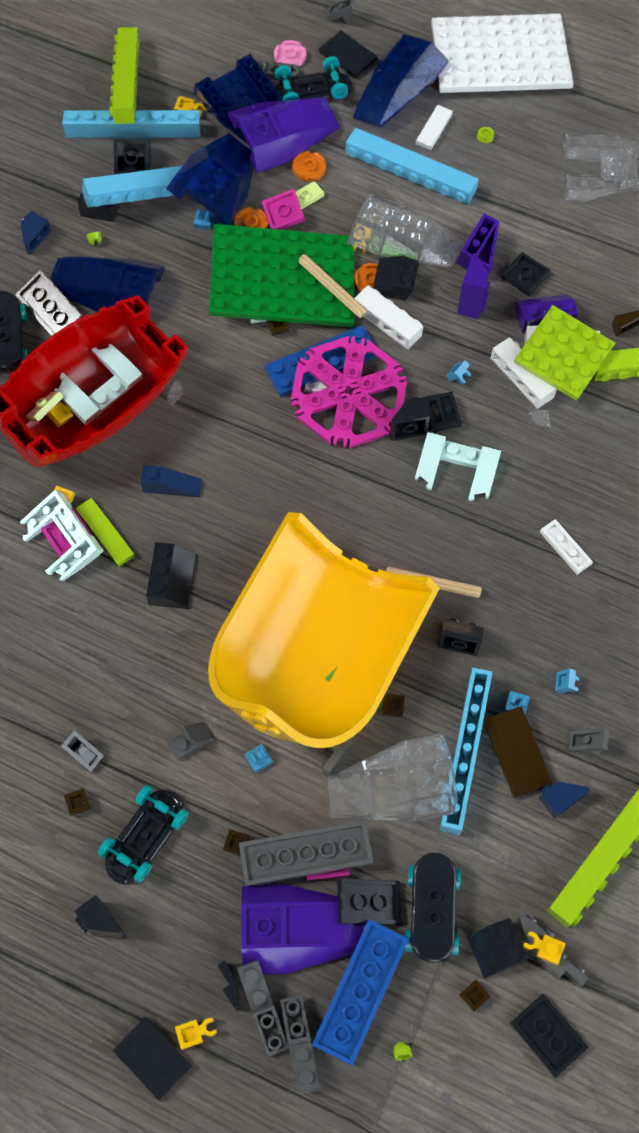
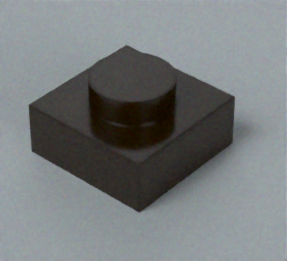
M267 320L272 336L289 332L287 322Z
M385 693L382 715L402 718L405 696Z
M84 788L64 795L70 816L91 809Z
M229 829L223 851L241 857L239 843L249 841L250 835Z
M476 979L459 994L460 998L473 1013L490 998V995Z

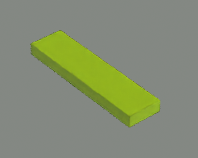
M92 498L76 507L78 514L118 567L135 557L132 550Z

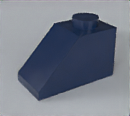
M33 211L25 216L21 222L23 241L27 254L31 255L51 232L48 220Z
M557 782L554 785L549 783L541 790L542 794L539 800L555 819L587 796L590 789L587 786Z

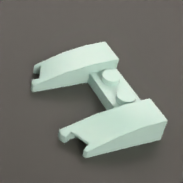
M109 344V348L98 350L97 347L91 349L96 357L114 375L88 397L64 373L60 375L62 382L59 389H54V392L60 391L64 396L62 401L85 425L90 423L142 379V373L112 344Z
M428 432L415 480L417 481L419 477H422L428 482L426 489L431 491L439 462L443 460L476 469L468 501H474V495L485 493L486 499L489 498L501 451L484 446L481 450L446 441L445 436Z
M54 490L20 523L27 524L28 534L23 535L25 542L41 533V528L53 521L56 523L72 547L45 572L49 575L56 572L62 575L59 580L65 581L88 565L104 550L94 536L89 535L71 509L72 505L65 495Z

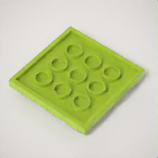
M552 305L514 359V363L577 401L614 347L615 342Z

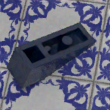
M143 465L141 486L144 493L200 497L201 478L165 467Z

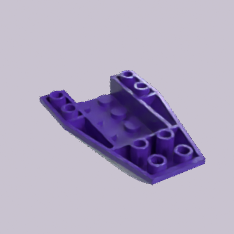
M326 98L261 102L228 112L234 128L241 129L252 151L250 160L256 173L288 163L297 155L340 128Z
M286 884L242 886V965L258 959L263 975L288 974L353 955L366 925L339 924L338 896Z

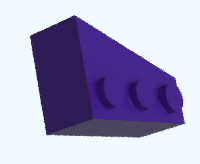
M484 213L461 250L456 263L467 269L474 253L477 254L490 274L493 266L492 262L499 221Z

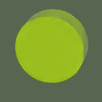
M482 127L478 130L477 139L482 143H490L493 141L495 133L489 127Z

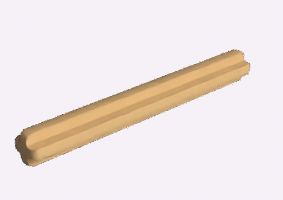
M306 254L300 257L299 263L359 318L366 314L367 310Z
M387 567L386 569L387 572L430 577L440 588L439 590L479 598L482 589L480 586L393 567Z

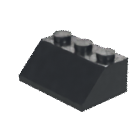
M155 542L146 594L149 605L188 609L196 559L195 553L176 544Z

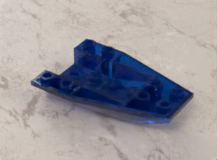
M408 35L401 36L376 65L356 107L353 118L382 127L434 82L448 64V59L432 42Z
M61 257L56 262L50 280L66 298L99 312V309L102 307L109 308L116 305L118 301L137 295L148 305L155 282L161 281L165 266L131 258Z

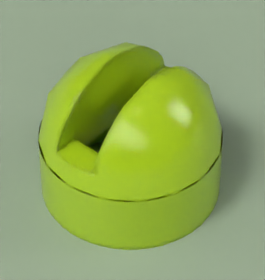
M93 232L87 234L88 242L94 246L96 241L97 245L101 243V233Z
M398 1042L395 1044L393 1050L395 1060H406L412 1057L411 1048L408 1043Z

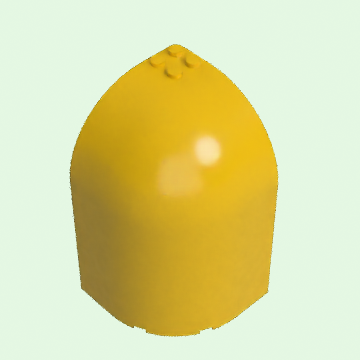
M288 512L215 639L208 666V677L213 693L245 722L268 736L315 748L332 747L349 740L369 722L383 699L440 589L433 580L426 576L396 574L380 569L378 572L368 569L369 566L355 558L349 560L341 555L343 551L331 543L302 513ZM337 667L330 682H328L325 678Z

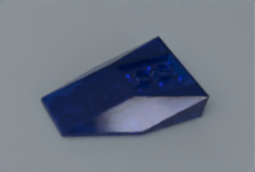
M251 54L237 60L236 68L213 81L208 76L197 82L194 86V96L226 129L246 144L248 143L241 129L234 128L228 112L256 103L281 101L279 92Z
M228 133L192 153L166 189L180 200L187 193L214 214L209 221L211 224L230 225L248 198L254 169L250 160L252 151Z

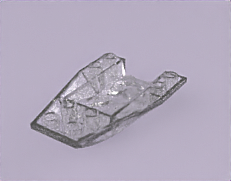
M372 194L368 195L358 212L347 241L350 245L379 256L392 257L404 255L419 261V263L452 269L464 245V242L452 232L428 217Z
M443 732L402 741L327 778L329 815L331 819L417 822L454 814L458 801L453 760Z

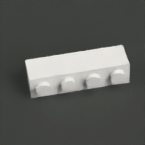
M367 286L354 298L367 310L363 317L406 349H409L422 336L423 325L418 320L410 317L405 310L395 306L390 299L383 297L378 290Z
M509 337L492 349L491 359L538 409L555 397L557 389L514 363V359L521 351V348L517 342H514Z

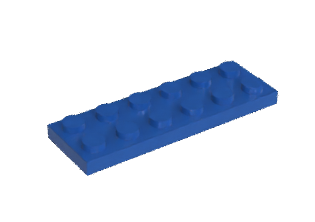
M361 325L264 365L265 371L279 397L292 393L298 361L300 363L301 357L304 360H309L306 356V351L350 336L349 343H351L353 336L357 344H360L362 338H364V346H366L367 339L370 342L372 340L364 326ZM342 347L324 352L322 358L339 372H343L346 350ZM366 353L363 363L377 358V356L373 353ZM308 372L304 373L301 389L305 388L306 384H312L318 380Z
M370 919L368 920L312 1046L353 1066L409 938Z

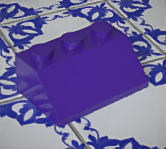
M474 253L462 282L457 314L478 320L480 313H484L491 282L488 281V271L477 254Z
M567 294L514 302L522 333L526 332L527 326H538L552 305L575 319L578 316L575 300Z

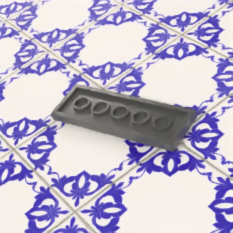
M366 820L239 843L246 887L372 865L374 863Z

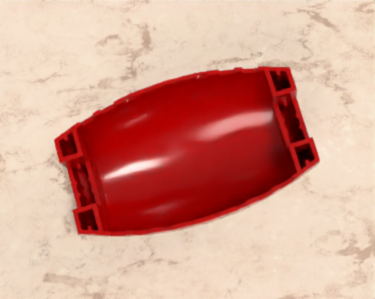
M138 295L118 301L116 305L109 308L102 307L99 309V312L90 316L87 314L53 334L34 349L21 362V366L9 375L7 382L0 386V431L12 447L32 466L40 468L66 460L107 440L145 411L177 373L188 354V346L176 334L168 338L150 320L151 308ZM109 344H112L142 373V379L87 425L75 414H73L71 420L60 427L47 415L40 421L29 422L25 417L36 407L38 400L46 397L50 392H54L55 388L59 389L62 382L60 379L62 373L88 397L110 380L114 375L92 352L91 349L95 347L101 350L109 348Z

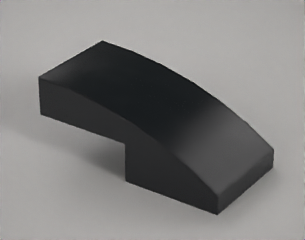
M224 960L217 965L229 983L222 990L234 1009L238 1010L240 1005L237 986Z

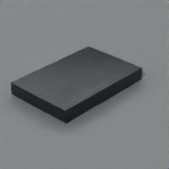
M342 30L319 48V53L324 57H337L340 68L354 78H357L377 61L376 54Z
M337 879L339 924L366 925L370 919L380 925H402L399 881Z
M541 994L509 1023L554 1078L559 1076L589 1048L544 994Z
M146 1017L112 1050L158 1101L192 1067Z

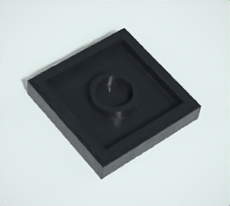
M521 252L501 274V279L530 297L547 278L551 270Z

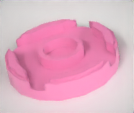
M293 40L284 41L281 45L278 44L274 50L275 62L294 64L298 68L305 63L307 58L305 47Z

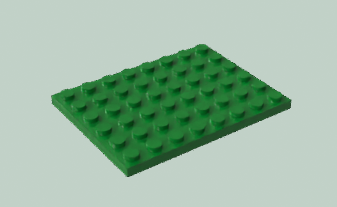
M214 224L209 316L353 327L354 313L299 263V259L306 254L354 298V238L346 235Z

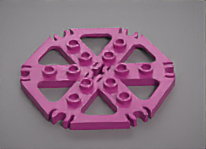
M350 336L306 351V356L309 360H304L301 357L300 363L298 361L290 402L292 408H300V410L295 411L297 420L329 445L332 438L333 446L335 447L337 441L340 440L343 442V448H346L347 441H349L348 449L389 435L391 431L389 424H391L392 418L404 403L407 385L406 376L399 377L397 375L403 371L398 362L368 339L366 346H364V338H362L360 344L355 343L354 336L351 338V343H349ZM340 347L346 350L343 374L322 358L324 352ZM366 353H373L386 363L387 368L385 370L361 377ZM308 372L327 388L311 394H303L300 389L304 373ZM347 388L352 391V395L345 393ZM391 388H396L398 391L396 406L391 410L370 396ZM337 406L334 426L330 430L324 429L311 418V414ZM355 410L375 424L377 428L361 435H355L352 432Z

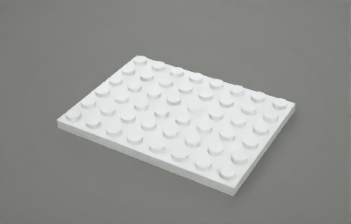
M561 14L432 18L431 24L440 93L570 89L573 87Z

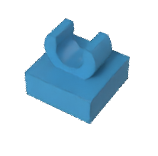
M198 209L193 222L194 228L211 231L214 212Z
M466 360L456 363L446 377L450 381L456 380L459 384H464L466 381L462 376L464 375L466 378L471 376V373L467 370L470 365Z
M569 668L557 672L555 692L562 694L579 690V688L575 687V682L580 679L576 676V670Z
M510 691L505 711L522 706L526 714L530 697Z
M263 744L244 754L255 773L273 763Z

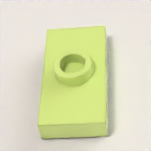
M315 181L296 191L301 209L324 197V192Z
M60 391L50 392L46 397L38 400L36 407L25 417L29 422L40 421L64 396Z

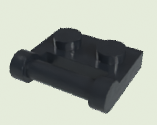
M453 391L425 396L430 415L429 433L435 434L441 430L461 427L462 421ZM434 403L436 404L441 421L438 423L435 422L431 404Z

